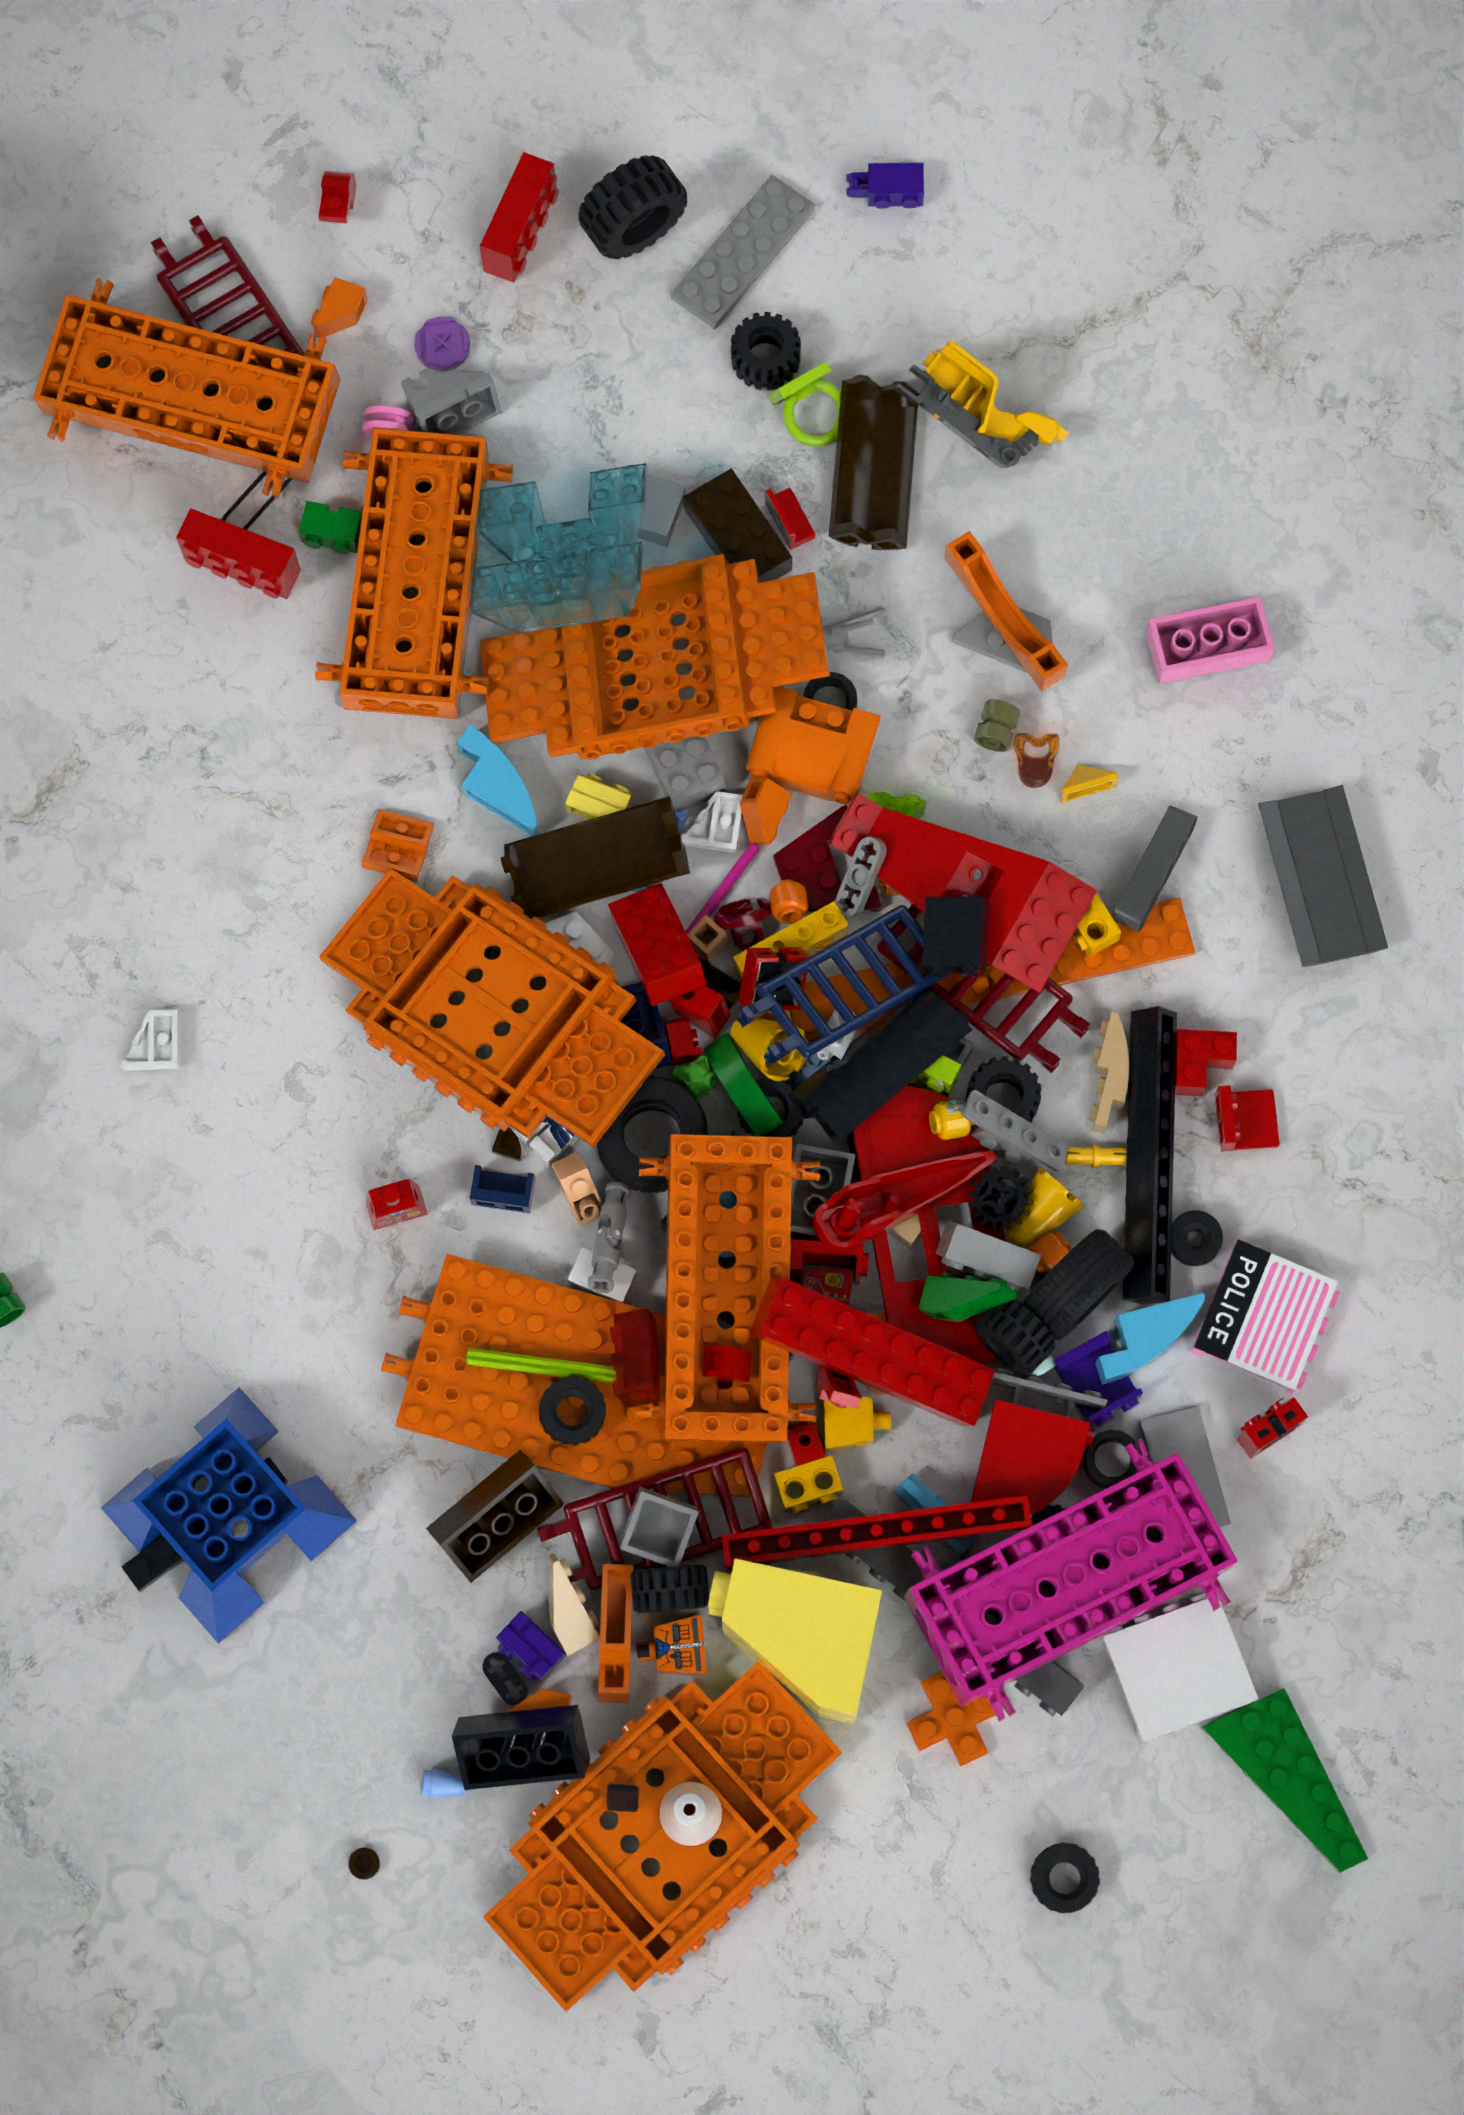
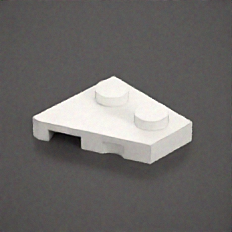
M716 791L708 801L706 808L696 817L689 831L682 836L683 844L690 847L736 853L742 818L740 802L743 795Z
M178 1009L148 1010L142 1021L141 1030L136 1033L128 1055L121 1062L122 1071L179 1069Z

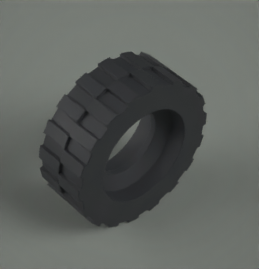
M769 1078L758 1079L757 1083L765 1096L777 1097L785 1106L783 1123L763 1137L795 1136L798 1133V1129L803 1125V1116L787 1096L794 1090L793 1086L784 1080L776 1082ZM738 1110L737 1117L740 1119L741 1127L745 1129L746 1133L755 1135Z
M572 1376V1378L563 1377L557 1382L554 1381L544 1391L539 1404V1420L543 1430L551 1436L552 1440L555 1442L557 1440L563 1445L572 1444V1446H577L579 1443H586L592 1437L594 1438L602 1428L606 1416V1403H604L602 1392L598 1391V1387L595 1384H591L585 1378L580 1379L578 1376ZM569 1396L582 1399L587 1406L585 1420L576 1426L564 1424L557 1414L559 1403Z
M1059 1843L1049 1846L1036 1857L1031 1867L1030 1883L1032 1885V1892L1036 1895L1041 1905L1043 1904L1051 1911L1064 1914L1079 1911L1092 1902V1899L1098 1892V1885H1100V1872L1095 1864V1859L1087 1853L1086 1849L1080 1848L1073 1843ZM1058 1863H1070L1079 1871L1080 1883L1072 1893H1059L1050 1884V1872Z

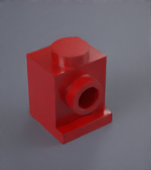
M676 1018L671 1020L670 1024H666L665 1034L672 1061L671 1066L691 1063L701 1056V1048H694L699 1046L696 1029H691L689 1020L687 1018Z

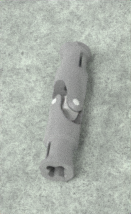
M610 1182L605 1185L606 1200L601 1207L598 1232L591 1261L593 1272L592 1276L588 1278L589 1289L596 1293H610L614 1289L613 1273L618 1267L622 1234L627 1216L625 1205L631 1193L630 1187L622 1182Z

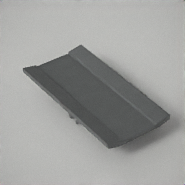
M1343 785L1291 798L1258 803L1302 967L1321 965L1388 949Z

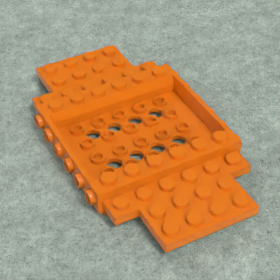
M724 554L709 555L702 559L685 560L673 565L655 566L649 570L626 572L620 576L598 578L591 582L573 583L566 587L557 588L558 600L533 605L535 629L480 640L484 677H489L486 706L490 740L495 744L546 733L550 757L577 752L581 760H592L602 755L622 754L632 749L652 748L657 744L677 743L687 738L707 737L722 731H737L742 727L750 726L751 717L776 713L773 687L830 676L815 573L810 572L759 583L755 559L727 564ZM677 614L686 616V621L680 626L671 624L672 617ZM622 625H627L631 628L630 633L625 637L615 635L617 628ZM686 638L689 640V645L684 650H676L674 648V643L678 639ZM631 650L633 651V657L629 661L622 662L618 660L620 652ZM690 663L692 665V670L688 674L680 675L677 673V668L680 664ZM633 674L636 676V681L631 686H623L621 684V679L625 675ZM691 687L695 689V694L692 698L688 700L680 698V692L684 688ZM629 699H637L639 701L638 707L633 711L624 709V704Z
M390 868L319 956L321 962L361 988V991L345 1011L349 1016L364 1025L363 1030L368 1036L366 1041L378 1051H381L382 1048L390 1053L389 1057L398 1065L403 1067L404 1064H407L413 1068L411 1072L423 1082H426L427 1079L436 1084L434 1088L443 1096L448 1098L452 1095L458 1099L457 1104L470 1114L473 1110L481 1115L480 1120L491 1129L497 1126L505 1132L511 1126L530 1139L548 1116L594 1148L665 1056L664 1050L621 1022L637 1001L635 996L619 986L614 975L616 972L612 967L604 962L598 964L592 960L593 957L588 951L582 947L574 948L569 944L570 941L557 931L554 934L546 929L547 926L544 922L535 916L530 919L524 915V910L516 903L511 901L508 904L501 899L502 896L492 887L488 886L485 889L478 883L475 887H470L452 875L439 893L433 897ZM490 946H498L501 949L500 956L494 960H489L485 957V951ZM475 968L482 970L483 976L480 981L472 983L467 980V974L470 970ZM542 976L547 981L546 986L542 990H533L530 987L532 979ZM455 991H461L465 994V999L460 1005L449 1003V997ZM519 999H524L529 1003L528 1009L523 1013H516L512 1010L514 1002ZM437 1014H443L447 1017L446 1024L441 1028L431 1026V1019ZM500 1022H507L511 1026L510 1032L505 1036H497L494 1033L495 1026ZM482 1045H489L493 1050L492 1055L484 1060L479 1059L476 1056L477 1049Z
M759 1662L755 1663L714 1702L710 1700L693 1680L671 1700L666 1696L661 1700L655 1697L645 1706L646 1714L640 1720L631 1719L621 1729L623 1735L616 1742L610 1739L598 1750L601 1756L593 1763L589 1762L585 1778L575 1779L569 1785L566 1781L554 1790L552 1795L555 1798L547 1806L541 1803L529 1814L531 1820L527 1824L531 1827V1830L509 1849L510 1853L529 1874L492 1907L483 1918L565 2012L570 2010L612 1969L616 1971L633 1992L643 1985L656 1971L661 1975L667 1971L671 1976L684 1963L681 1957L689 1949L693 1954L707 1942L704 1937L706 1933L712 1928L716 1932L719 1931L730 1920L727 1914L735 1906L741 1910L753 1898L750 1892L758 1884L764 1888L776 1877L773 1872L775 1868L781 1863L786 1867L799 1855L796 1849L800 1844L796 1840L818 1818L798 1795L843 1752ZM654 1768L661 1770L664 1774V1781L658 1787H652L646 1781L647 1772ZM685 1782H696L710 1788L718 1797L722 1809L721 1824L715 1835L705 1843L694 1846L681 1845L672 1840L665 1833L660 1822V1806L663 1798L673 1787ZM607 1785L638 1786L640 1789L638 1811H612L618 1817V1824L614 1829H604L600 1824V1817L604 1812L610 1811L607 1809ZM694 1805L684 1807V1813L687 1816H692L696 1812ZM626 1835H634L639 1840V1847L633 1853H626L621 1848V1840ZM716 1838L724 1840L727 1844V1851L721 1857H715L709 1852V1844ZM648 1858H654L660 1864L659 1873L653 1877H648L642 1872V1863ZM676 1882L680 1885L681 1894L679 1898L671 1901L664 1897L663 1887L666 1883Z

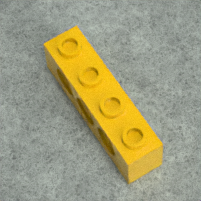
M835 901L750 948H771L773 952H778L779 947H802L811 956L847 936L849 924ZM747 949L733 957V968L741 981Z

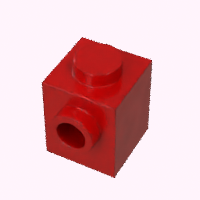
M801 1421L790 1425L791 1430L787 1431V1442L795 1467L826 1457L815 1422L808 1424L807 1421Z

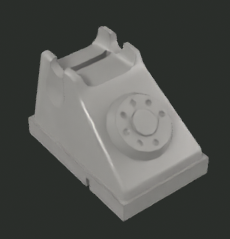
M426 368L419 372V379L412 380L408 377L401 381V386L407 398V405L410 412L416 417V424L420 432L458 435L502 412L494 380L489 373L467 371L436 372Z

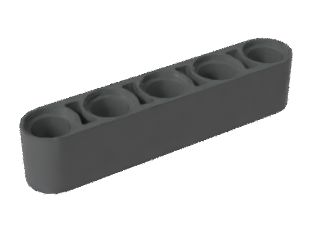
M1172 805L1168 807L1115 907L1112 918L1116 923L1137 932L1141 931L1195 828L1198 816Z

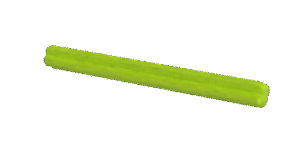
M469 1348L466 1357V1363L472 1366L566 1378L578 1376L580 1379L585 1378L589 1381L643 1387L646 1379V1371L476 1348Z

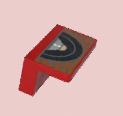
M791 487L777 494H774L771 488L765 490V504L790 550L815 539L816 534Z

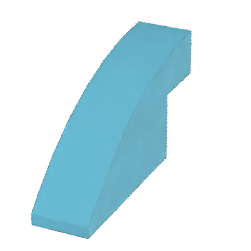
M469 724L457 741L459 753L476 762V765L461 785L463 794L531 836L538 835L531 799L518 772L500 748L487 736Z
M1204 1293L1118 1314L1114 1319V1325L1122 1351L1099 1356L1095 1364L1101 1384L1104 1385L1120 1380L1141 1370L1170 1348L1190 1325L1205 1300Z

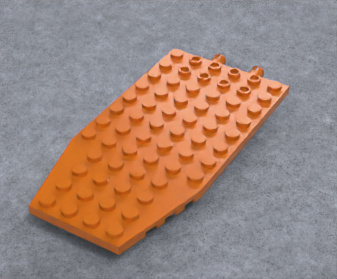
M446 1253L432 1301L426 1303L403 1295L398 1314L424 1320L425 1327L415 1358L408 1360L387 1352L384 1356L381 1371L407 1377L406 1381H408L396 1420V1428L509 1459L517 1451L521 1450L538 1468L612 1489L740 1447H746L749 1450L757 1478L759 1477L768 1443L662 1441L663 1421H661V1418H633L634 1412L649 1410L646 1407L635 1406L634 1399L661 1400V1397H663L665 1315ZM469 1348L639 1369L646 1371V1379L643 1387L589 1381L598 1387L600 1393L602 1392L604 1403H606V1416L603 1426L598 1434L586 1443H579L577 1446H572V1444L563 1445L557 1440L555 1442L549 1434L545 1433L539 1420V1404L544 1391L554 1381L557 1382L563 1377L472 1366L466 1363V1357ZM716 1380L717 1386L723 1390L729 1389L733 1384ZM569 1396L559 1403L557 1414L564 1424L576 1426L585 1420L587 1406L582 1399ZM740 1461L722 1466L731 1496L751 1497ZM711 1470L693 1475L699 1495L718 1496ZM682 1480L664 1485L667 1494L686 1495Z

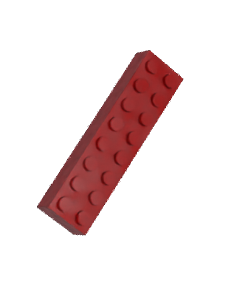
M784 1277L770 1279L749 1333L753 1337L960 1426L975 1427L996 1371Z

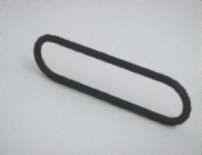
M263 471L224 514L222 517L223 521H226L227 517L268 472ZM288 478L282 484L280 493L292 481L291 478ZM273 495L261 507V509L251 518V520L243 527V529L247 530L254 523V521L264 512V510L274 501L275 498Z

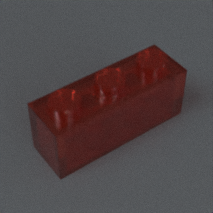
M649 1308L613 1314L614 1326L610 1327V1337L612 1343L615 1344V1353H611L612 1367L616 1371V1379L612 1380L614 1396L620 1398L625 1408L661 1402L657 1323Z

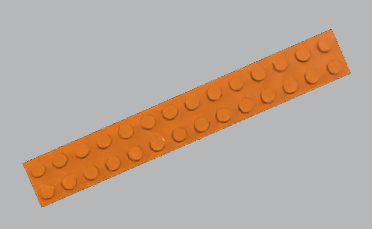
M1181 898L1155 903L1140 932L1116 923L1121 930L1119 941L1091 957H1088L1085 951L1081 952L1077 948L1073 940V933L1049 978L1058 985H1065L1194 955L1195 949ZM1092 929L1087 932L1091 938L1099 939L1102 937L1101 932ZM920 956L915 964L928 975L929 972L922 967V956ZM894 963L884 965L901 989L914 983L913 979ZM989 965L986 972H983L959 1001L967 1007L979 1004L1005 973ZM872 968L856 971L878 1003L891 996ZM951 972L949 976L937 983L950 993L964 976H960L959 972ZM843 974L827 977L849 1009L856 1015L868 1009ZM1014 980L999 999L1025 994L1030 988ZM815 981L806 982L805 994L825 1022L828 1023L835 1008ZM802 1009L790 1010L793 1024L805 1032L804 1037L808 1042H812L821 1036ZM887 1012L861 1026L856 1032L867 1030Z

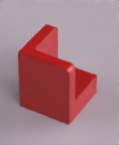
M729 1345L706 1346L702 1376L725 1383L749 1382L752 1354L749 1351Z

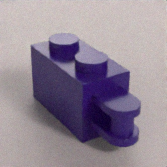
M868 163V172H852L846 175V181L849 183L846 195L851 198H868V207L875 206L879 209H885L890 206H903L904 208L923 206L924 163Z

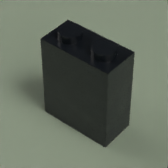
M925 897L922 967L931 972V976L947 977L948 972H959L960 976L976 977L977 972H986L990 903L984 897Z

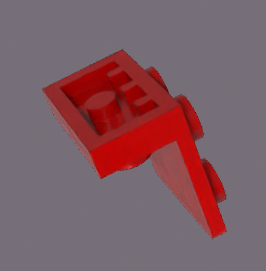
M1230 1085L1218 1086L1214 1096L1220 1152L1279 1147L1280 1141L1274 1091L1268 1089L1231 1092Z

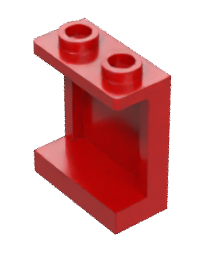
M791 1239L790 1281L801 1282L802 1264L853 1267L855 1268L854 1284L860 1285L861 1277H867L869 1253H863L864 1244H858L843 1251H833L825 1247L822 1241Z

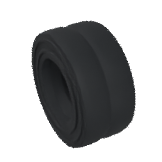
M1199 1210L1187 1211L1179 1215L1172 1224V1255L1179 1262L1188 1266H1202L1216 1257L1223 1243V1232L1219 1222L1209 1213ZM1190 1231H1199L1203 1235L1204 1241L1199 1246H1193L1188 1242L1187 1234Z

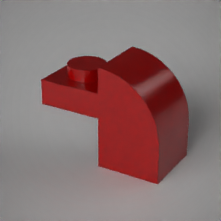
M324 172L321 182L322 195L318 215L319 221L347 224L349 209H353L357 186L354 173Z

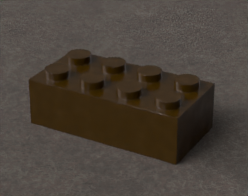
M732 468L684 496V510L715 555L724 554L727 564L755 559L759 583L776 580L792 571L791 554Z
M519 1450L426 1529L456 1567L472 1583L561 1508L564 1502L538 1468Z

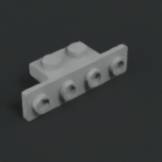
M976 1090L970 1092L962 1112V1117L975 1124L971 1136L978 1139L983 1147L995 1149L1003 1154L1007 1161L1017 1164L1035 1159L1053 1171L1061 1169L1067 1149H1069L1066 1143Z
M996 1368L991 1383L1016 1389L1012 1404L1072 1418L1075 1403L1100 1410L1105 1408L1107 1400L1102 1399V1394L1089 1390H1084L1083 1394L1074 1392L1071 1386L1062 1383H1055L1054 1386L1042 1384L1043 1380L1034 1376H1025V1379L1013 1377L1014 1373L1006 1369Z

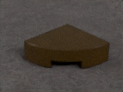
M509 1127L505 1132L499 1128L492 1153L520 1162L522 1149L518 1137Z

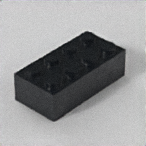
M579 1705L458 1717L452 1734L464 1790L585 1778L590 1762Z

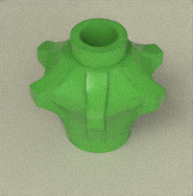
M700 1056L691 1063L677 1064L673 1070L672 1081H677L678 1084L681 1083L700 1101L702 1095H709L710 1090L716 1088L718 1076L714 1069L710 1068L708 1057Z

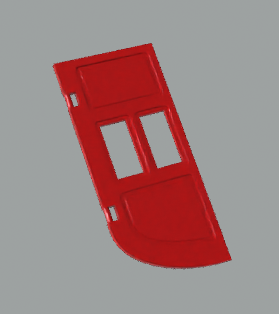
M905 1086L853 1130L861 1181L867 1180L870 1176L946 1158L989 1151V1149L983 1147L978 1139L971 1136L975 1124L971 1125L969 1134L962 1138L942 1140L937 1134H933L929 1124L930 1111H933L937 1103L952 1099L913 1086ZM989 1166L983 1172L989 1175L991 1166ZM980 1174L941 1201L918 1213L929 1276L939 1277L940 1273H947L946 1265L941 1262L943 1257L935 1254L941 1239L935 1207L974 1202V1198L968 1196V1192L976 1190L972 1181L980 1182L982 1180ZM969 1208L973 1230L1006 1242L1003 1225L1000 1231L993 1230L992 1224L987 1228L981 1225L982 1219L977 1220L973 1217L977 1210ZM994 1209L986 1210L990 1216L998 1217ZM887 1231L881 1232L872 1239L887 1323L978 1363L999 1361L986 1348L976 1332L975 1323L984 1312L960 1322L936 1320L921 1312L918 1308L926 1278L896 1283ZM969 1272L953 1274L958 1279H964L966 1275L980 1278Z

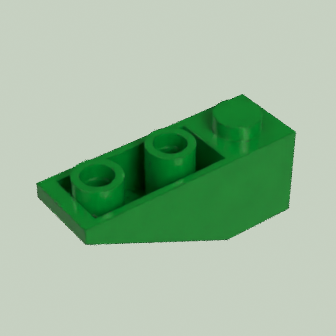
M940 1273L939 1277L927 1275L918 1310L936 1320L960 1322L1016 1299L1017 1292L1007 1287L1006 1281L997 1278H990L988 1282L966 1275L964 1279H958L956 1276L948 1273Z

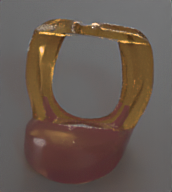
M1029 733L1016 734L1014 750L1018 758V775L1025 786L1039 788L1049 782L1053 772L1054 758L1058 753L1060 745L1058 734H1046L1040 739L1035 738ZM1027 741L1034 747H1043L1049 742V751L1043 757H1031L1024 752V745Z

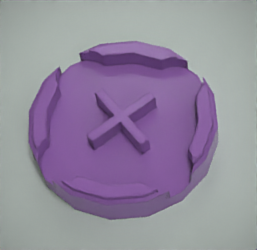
M436 317L428 320L420 330L418 329L415 335L414 347L418 359L425 367L434 371L445 372L456 369L467 358L470 350V339L465 327L457 323L456 320L450 317Z

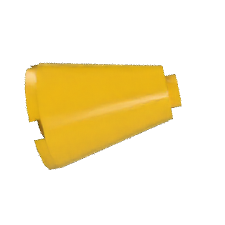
M757 1018L743 1028L736 1019L731 1027L730 1035L732 1040L767 1078L776 1082L786 1081L790 1078L788 1077L789 1074L794 1070L798 1072L802 1068L806 1057H803L797 1049L785 1055L771 1066L763 1057L765 1053L769 1052L767 1050L769 1046L788 1037L777 1021ZM796 1026L801 1035L804 1037L805 1032L801 1028Z
M1042 1167L1036 1171L1028 1186L1033 1189V1192L1027 1195V1198L1033 1201V1205H1026L1025 1207L1030 1213L1029 1216L1022 1214L1020 1216L1021 1225L1011 1222V1230L1004 1229L1009 1233L1005 1239L1013 1245L1023 1246L1026 1249L1043 1234L1052 1232L1085 1207L1081 1201Z

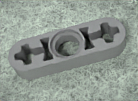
M865 837L857 845L835 899V903L844 917L860 915L866 905L887 852L886 845L880 838ZM868 845L873 846V849L876 850L875 855H870V852L867 850ZM867 861V863H871L872 866H869L867 864H861L860 862ZM859 869H863L867 874V880L861 886L855 881V873ZM850 888L861 890V893H854L855 891H850ZM846 899H851V902L855 904L853 909L848 908V905L845 903Z

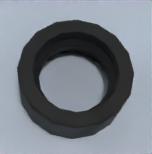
M829 672L830 676L810 680L803 693V697L813 699L819 689L827 686L837 687L847 697L845 709L852 711L853 708H857V690L852 681L836 672Z
M1107 1430L1098 1433L1093 1437L1091 1447H1086L1084 1451L1083 1466L1086 1475L1094 1484L1104 1489L1138 1472L1131 1458L1127 1471L1121 1476L1107 1477L1096 1468L1094 1461L1095 1453L1105 1443L1116 1442L1124 1447L1132 1443L1136 1449V1441L1123 1431Z

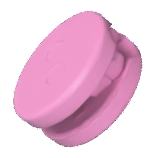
M369 406L364 410V419L367 422H364L362 425V433L372 439L373 428L414 431L416 417L412 412L395 406Z

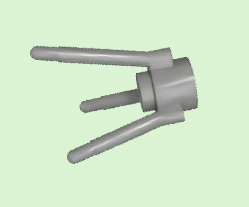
M881 608L841 622L825 625L824 632L827 648L834 647L835 653L851 652L885 655V650L845 646L844 643L849 642L848 631L874 624V620L870 618L884 614L886 609Z

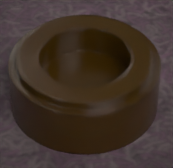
M359 1848L349 1858V1870L358 1879H371L380 1869V1858L372 1849Z

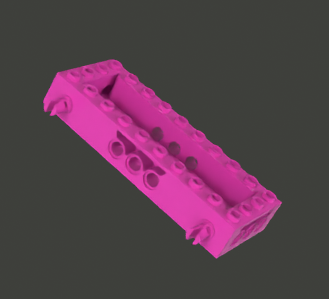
M1142 1439L1137 1440L1135 1443L1136 1449L1132 1443L1127 1445L1125 1450L1138 1471L1135 1475L946 1570H940L929 1546H925L922 1550L925 1560L918 1550L911 1554L924 1579L922 1582L910 1587L904 1598L961 1707L981 1697H987L998 1718V1722L1006 1718L1003 1709L1009 1717L1017 1713L1003 1688L1006 1684L1195 1587L1203 1589L1213 1611L1221 1607L1219 1601L1223 1606L1231 1602L1218 1581V1577L1233 1567L1238 1560L1179 1453L1157 1463L1153 1462ZM1155 1527L1159 1529L1162 1534L1161 1541L1158 1543L1149 1541L1146 1536L1147 1528ZM1096 1554L1104 1555L1109 1562L1108 1568L1105 1570L1097 1569L1093 1565V1556ZM1043 1581L1052 1583L1055 1588L1054 1596H1042L1039 1592V1584ZM988 1609L997 1610L1001 1615L1000 1623L997 1625L989 1624L984 1617L985 1611Z

